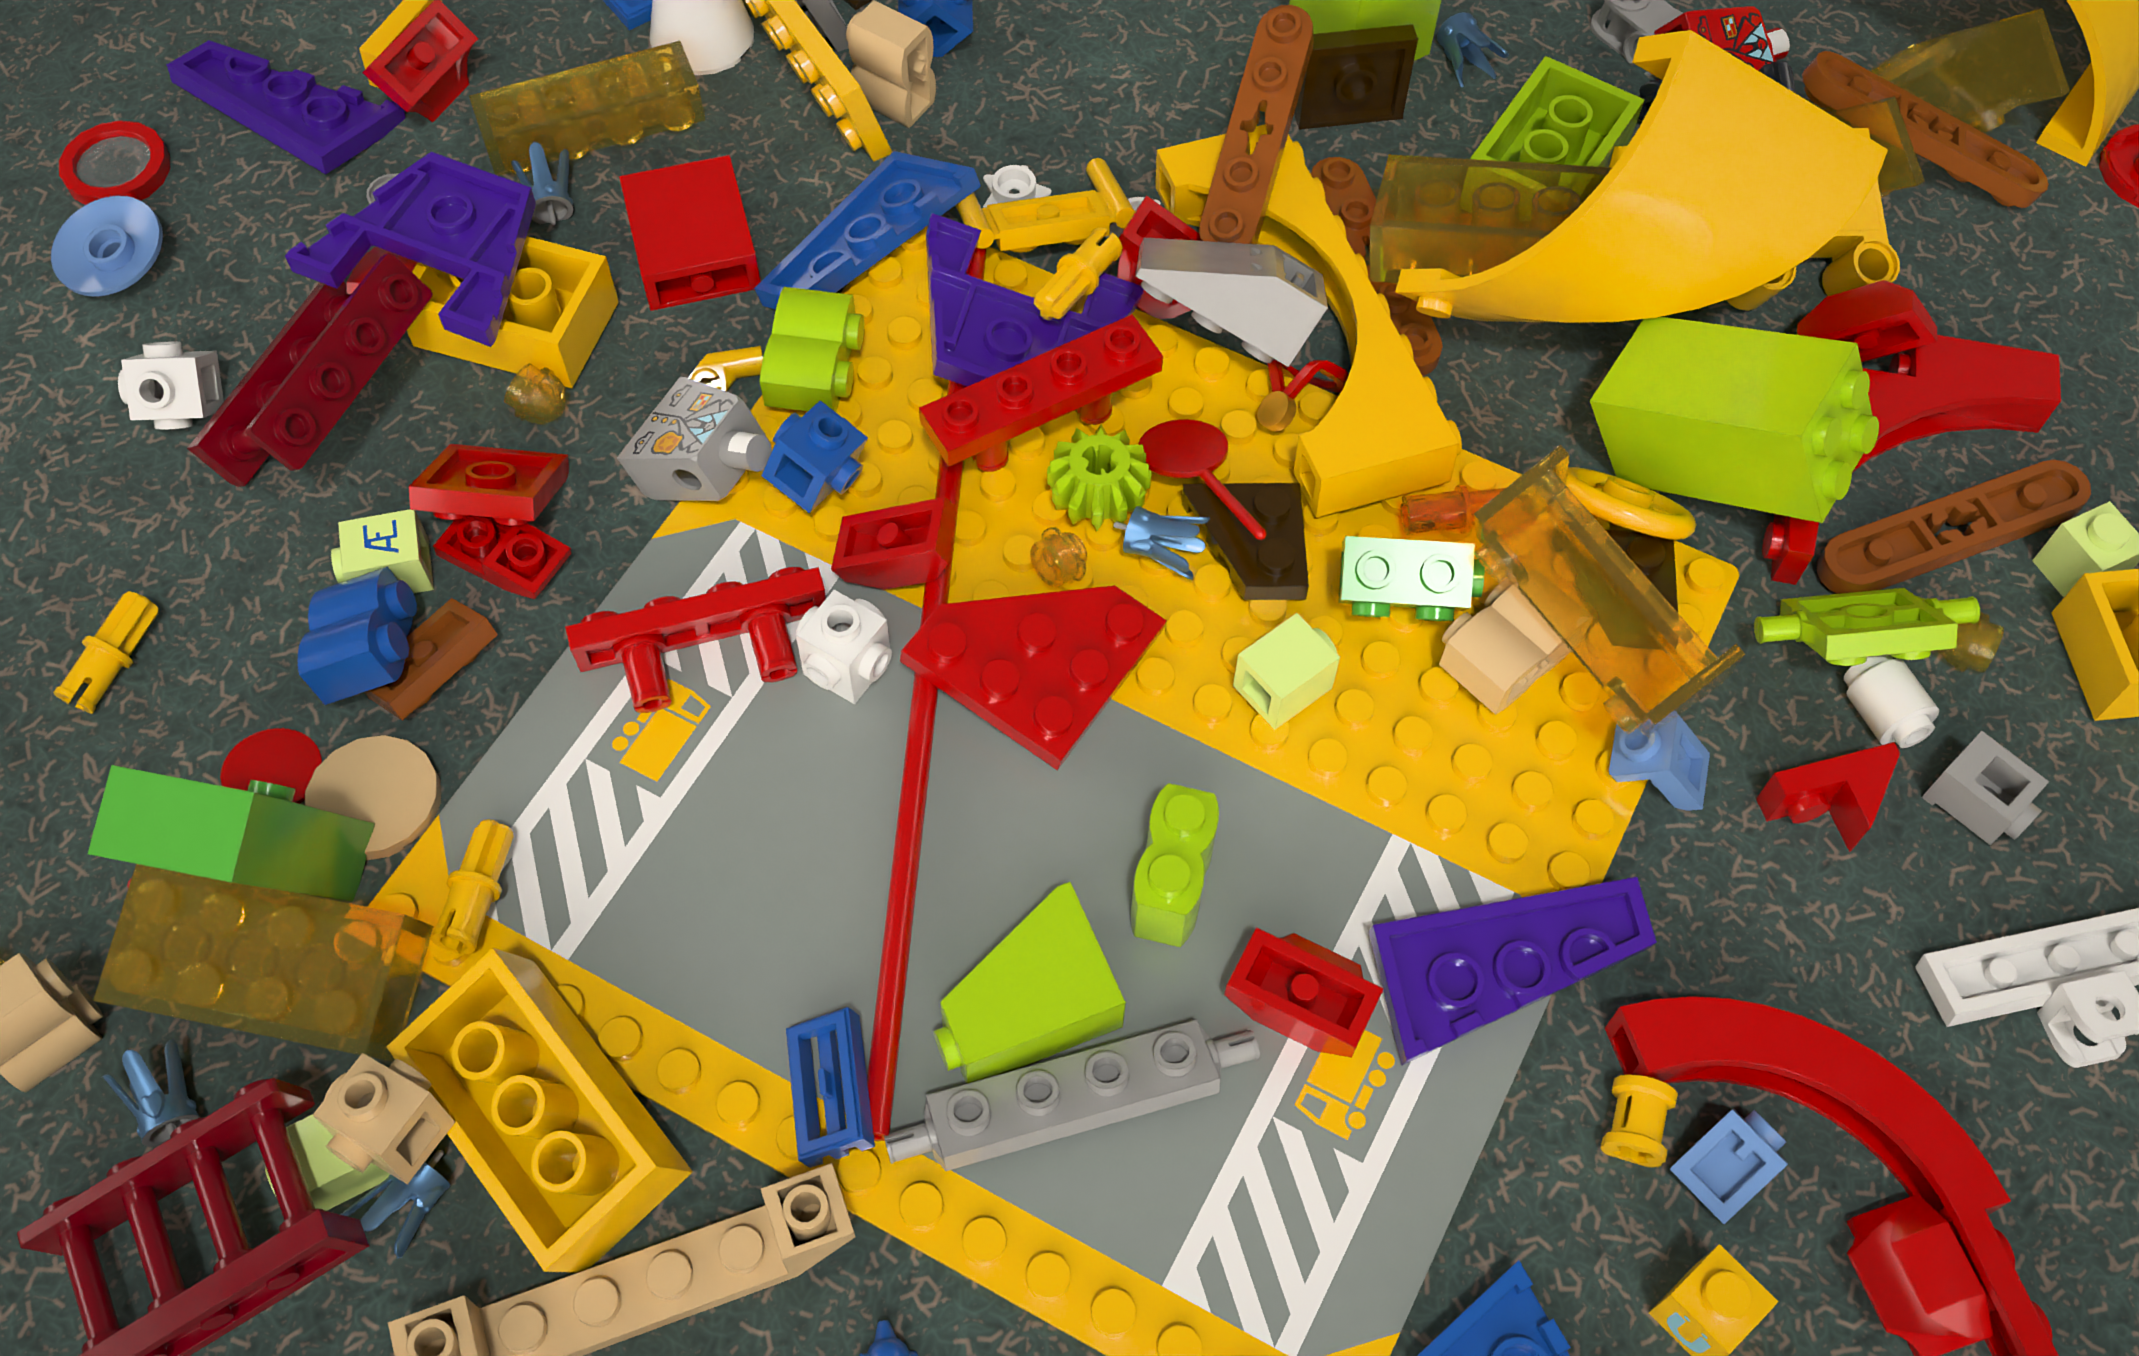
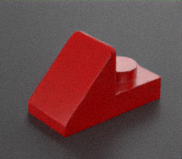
M1895 742L1776 772L1756 798L1757 803L1767 822L1789 816L1792 823L1799 824L1813 820L1829 811L1849 852H1851L1869 831L1876 818L1900 756V751Z

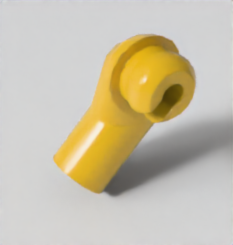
M761 346L706 354L689 378L727 392L738 378L760 375L763 361Z

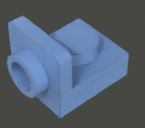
M1679 714L1621 720L1617 723L1609 774L1616 782L1650 779L1652 784L1662 792L1674 808L1686 811L1702 810L1710 753Z
M1733 1108L1684 1154L1670 1170L1725 1224L1788 1165L1787 1161L1777 1152L1787 1142L1755 1110L1744 1119Z

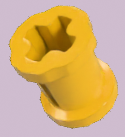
M1620 1075L1614 1078L1612 1094L1618 1098L1611 1132L1606 1133L1602 1138L1601 1150L1606 1155L1638 1165L1660 1167L1662 1163L1666 1162L1668 1151L1661 1144L1667 1110L1675 1108L1678 1093L1670 1085L1654 1078L1640 1075Z

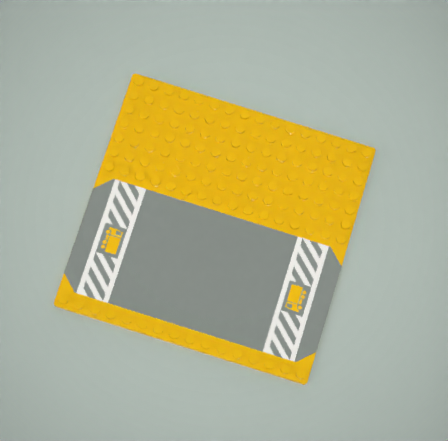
M926 226L849 282L841 292L842 294L853 295L856 314L864 315L865 323L861 349H852L849 362L853 363L854 370L852 390L849 397H840L836 410L838 415L848 420L856 429L868 437L857 460L863 465V469L851 487L843 494L833 490L815 509L808 513L763 478L761 475L764 469L758 472L746 470L729 494L719 501H680L594 612L613 611L621 614L642 609L646 603L659 597L675 596L684 599L706 594L708 589L723 582L736 581L744 585L768 579L772 573L783 568L801 567L804 570L819 567L826 598L833 590H836L854 601L856 599L866 600L879 609L885 619H887L892 656L881 677L872 682L855 705L831 690H826L816 685L807 676L803 675L796 640V631L801 621L799 620L786 623L797 666V673L794 676L778 682H763L760 677L749 633H744L661 653L671 704L655 712L638 713L633 707L623 663L580 672L568 646L356 921L355 929L363 939L449 987L491 948L534 961L630 1089L789 1178L832 1163L847 1211L1105 1356H1390L1552 995L1409 1063L1401 1065L1384 992H1382L1352 1058L1314 1051L1253 1021L1224 995L1226 985L1256 927L1278 938L1286 937L1292 933L1298 934L1360 964L1364 979L1382 987L1369 935V930L1375 924L1602 883L1648 781L1616 782L1609 774L1616 725L1621 720L1678 714L1738 581L1739 571L1730 563L1674 540L1680 642L1674 653L1609 648L1596 626L1594 612L1583 604L1572 585L1576 577L1562 553L1554 555L1549 547V537L1554 525L1636 531L1594 516L1566 501L1554 488L1462 449L1461 453L1456 457L1451 482L1318 518L1315 517L1300 487L1309 582L1306 600H1244L1229 578V568L1224 562L1216 558L1206 543V531L1201 524L1193 525L1199 527V534L1196 537L1205 542L1206 548L1203 552L1193 553L1165 547L1187 560L1189 569L1193 573V580H1190L1150 557L1124 553L1123 542L1126 531L1115 528L1113 526L1115 522L1111 519H1104L1103 524L1096 531L1091 519L1084 518L1073 525L1068 517V509H1055V504L1052 501V490H1050V485L1047 484V468L1050 466V461L1054 460V450L1057 448L1058 441L1071 443V437L1074 435L1076 428L1088 436L1095 435L1096 430L1100 426V424L1090 425L1080 419V413L1077 414L1076 410L1007 440L1009 461L1000 470L986 472L976 466V460L973 461L972 457L963 461L948 603L1115 585L1163 617L1167 622L1161 634L1058 771L951 696L938 689L890 1133L925 1123L926 1095L966 1084L959 1067L950 1071L946 1069L935 1041L933 1031L943 1027L940 1002L1057 886L1071 882L1126 1002L1124 1023L1120 1029L1022 1068L1196 1019L1212 1041L1252 1030L1254 1039L1258 1043L1260 1059L1222 1068L1220 1093L949 1171H945L934 1158L932 1151L891 1164L885 1141H874L875 1147L864 1151L857 1147L848 1149L849 1155L839 1159H835L830 1155L823 1157V1164L810 1168L798 1161L786 1028L846 1007L851 1008L860 1016L866 1074H868L915 673L900 662L901 650L920 628L925 583L883 590L848 583L831 570L843 516L935 499L940 453L920 423L919 407L947 396L949 380L933 375L926 231L928 226ZM990 246L985 248L984 281L1034 298L1036 293L1054 275ZM1082 295L1070 311L1081 314L1087 296ZM1135 309L1132 314L1163 355L1162 371L1112 393V415L1107 421L1101 423L1107 435L1113 437L1126 430L1127 436L1130 439L1129 445H1138L1142 435L1160 423L1178 419L1206 422L1220 429L1228 440L1226 460L1221 466L1212 471L1221 483H1298L1294 475L1298 435L1314 430L1330 411L1338 396L1307 383L1293 399L1296 404V413L1292 422L1281 431H1271L1261 425L1257 415L1262 400L1272 393L1267 365ZM1283 374L1286 388L1293 379ZM762 395L750 410L770 441L772 450L775 445L773 438L783 422L793 413H797L802 417L808 412L765 406ZM1151 471V486L1147 489L1145 504L1142 508L1159 515L1196 517L1193 511L1187 513L1182 506L1183 484L1205 483L1199 476L1173 478ZM1127 512V519L1123 524L1128 525L1133 512ZM1345 536L1475 544L1474 559H1483L1485 564L1483 593L1481 597H1471V608L1464 611L1454 610V621L1466 612L1473 617L1485 609L1484 604L1490 593L1506 578L1510 577L1516 582L1531 571L1539 575L1591 620L1580 643L1560 663L1538 678L1511 705L1495 715L1439 665L1446 646L1442 642V637L1454 621L1415 619L1416 608L1390 606V617L1352 615V604L1338 603L1342 541ZM1298 613L1312 629L1319 628L1329 636L1336 647L1340 660L1332 689L1274 730L1233 686L1238 654ZM1168 783L1214 793L1219 807V820L1210 866L1204 876L1196 925L1188 940L1181 947L1134 937L1131 928V906L1135 872L1147 848L1149 822L1153 804L1160 791ZM485 819L495 820L499 824L509 826L514 835L497 882L502 888L500 898L495 902H491L481 927L475 952L465 954L461 950V953L457 954L446 951L435 945L431 937L448 899L450 889L446 884L451 872L460 869L474 829ZM816 1036L811 1038L820 1137L827 1135L824 1099L819 1089L818 1070L820 1069V1060Z

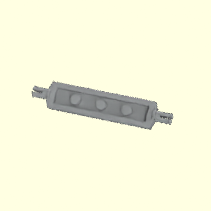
M1196 1019L926 1095L925 1123L891 1132L889 1135L884 1136L890 1163L894 1164L896 1161L932 1151L934 1158L945 1171H949L1220 1093L1221 1069L1250 1060L1260 1059L1258 1043L1254 1039L1252 1030L1212 1041Z

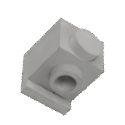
M1981 731L1941 774L1922 798L1932 806L1935 803L1991 845L2003 832L2015 840L2033 822L2042 810L2033 804L2032 801L2049 781Z

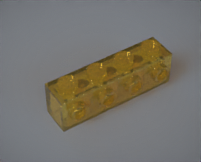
M681 41L469 95L494 173L498 176L508 173L516 174L511 164L512 160L518 161L524 173L530 171L532 166L529 148L533 142H537L542 146L547 163L559 160L560 153L564 149L568 150L569 159H578L593 150L616 144L630 145L642 137L668 130L682 131L694 123L705 121L699 86Z

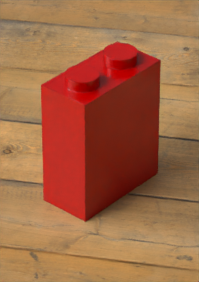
M730 155L619 176L650 311L755 290L754 288L761 282Z

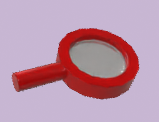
M121 120L102 123L81 132L66 145L59 159V176L72 197L84 205L110 196H128L142 201L150 197L164 184L171 169L170 154L155 130L139 122Z

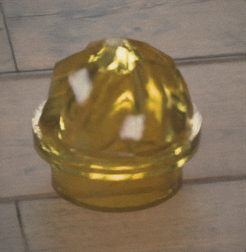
M531 363L526 364L516 374L504 396V403L515 409V417L521 421L527 420L541 425L561 416L565 411L567 401L565 386L554 375V371L548 367L540 370Z
M1980 612L1977 623L1958 624L1957 648L1937 651L1948 663L1955 667V670L1964 672L1967 668L1984 673L1998 650L2003 637L2004 627L1989 622L1990 615Z

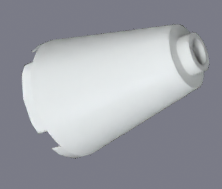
M652 0L650 43L658 60L667 67L671 65L682 69L683 73L690 75L715 74L734 67L741 61V56L748 48L751 49L754 43V26L742 0Z

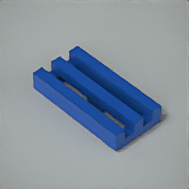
M846 1007L786 1028L798 1161L812 1168L823 1164V1157L830 1155L835 1159L848 1156V1149L857 1147L864 1151L875 1147L860 1016L851 1008ZM816 1036L820 1060V1069L818 1070L819 1089L824 1099L827 1135L820 1137L811 1038Z

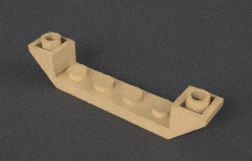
M831 1163L761 1188L765 1203L762 1207L485 1307L478 1308L463 1295L388 1322L394 1356H583L798 1277L855 1238L833 1165Z

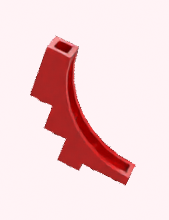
M1937 335V342L1905 350L1903 354L1896 353L1891 360L1888 372L1863 368V371H1866L1869 375L1870 386L1868 396L1872 415L1876 416L1879 421V432L1875 446L1870 453H1863L1853 472L1870 459L1905 442L1944 432L2001 429L2038 433L2061 402L2059 354ZM1774 514V522L1769 523L1762 545L1763 558L1772 559L1771 581L1797 584L1814 556L1819 522Z

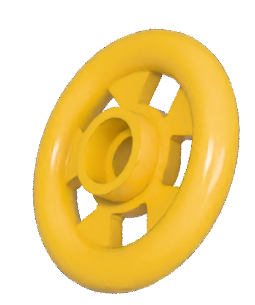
M1579 467L1563 468L1554 476V488L1562 498L1576 507L1613 524L1650 536L1671 540L1685 539L1695 531V518L1685 507L1634 482Z

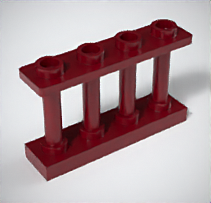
M391 253L379 258L352 294H347V285L344 281L338 289L319 282L187 449L227 482L237 487L246 486L270 454L290 471L303 468L432 298L433 293L431 289Z
M276 1078L252 1082L241 1088L234 1095V1100L207 1117L194 1119L180 1125L171 1133L170 1139L143 1156L133 1157L116 1164L107 1172V1178L79 1195L69 1196L50 1204L43 1211V1217L17 1232L20 1248L64 1256L88 1339L81 1348L82 1354L78 1356H190L369 1247L360 1219L319 1208L315 1209L286 1127L287 1122L315 1105L310 1090ZM257 1141L284 1222L279 1226L280 1233L259 1246L250 1249L222 1162ZM193 1180L219 1261L213 1267V1274L190 1288H185L158 1201ZM129 1220L153 1302L147 1307L148 1313L128 1326L120 1328L94 1240Z

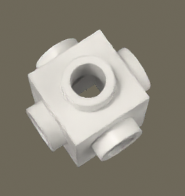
M154 342L142 345L143 354L121 360L122 370L118 377V389L122 401L128 405L130 420H154L155 429L186 428L193 426L192 418H204L215 414L224 402L217 351L183 352L181 342Z
M836 590L831 592L820 607L814 606L805 613L796 631L803 675L807 676L821 688L831 690L854 705L872 682L881 677L891 660L892 650L889 643L887 619L870 602L863 599H856L854 601Z

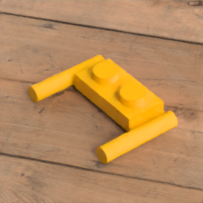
M1101 158L1092 159L1086 167V172L1098 192L1090 190L990 204L986 208H981L973 192L956 204L963 223L981 230L977 248H988L995 240L1000 251L1010 250L1019 253L1032 251L1038 246L1063 242L1071 245L1083 244L1090 233L1098 227L1108 229L1105 236H1110V223L1115 222L1118 227L1125 228L1135 212L1107 163Z

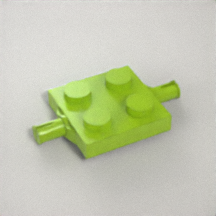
M1905 588L1781 599L1779 616H1757L1755 618L1754 633L1757 642L1760 644L1794 639L1796 642H1804L1828 663L1840 666L1860 665L1867 661L1868 656L1889 654L1899 659L1919 660L1929 657L1932 650L1957 648L1958 624L1977 623L1980 617V607L1974 596L1949 600L1925 599L1914 595Z

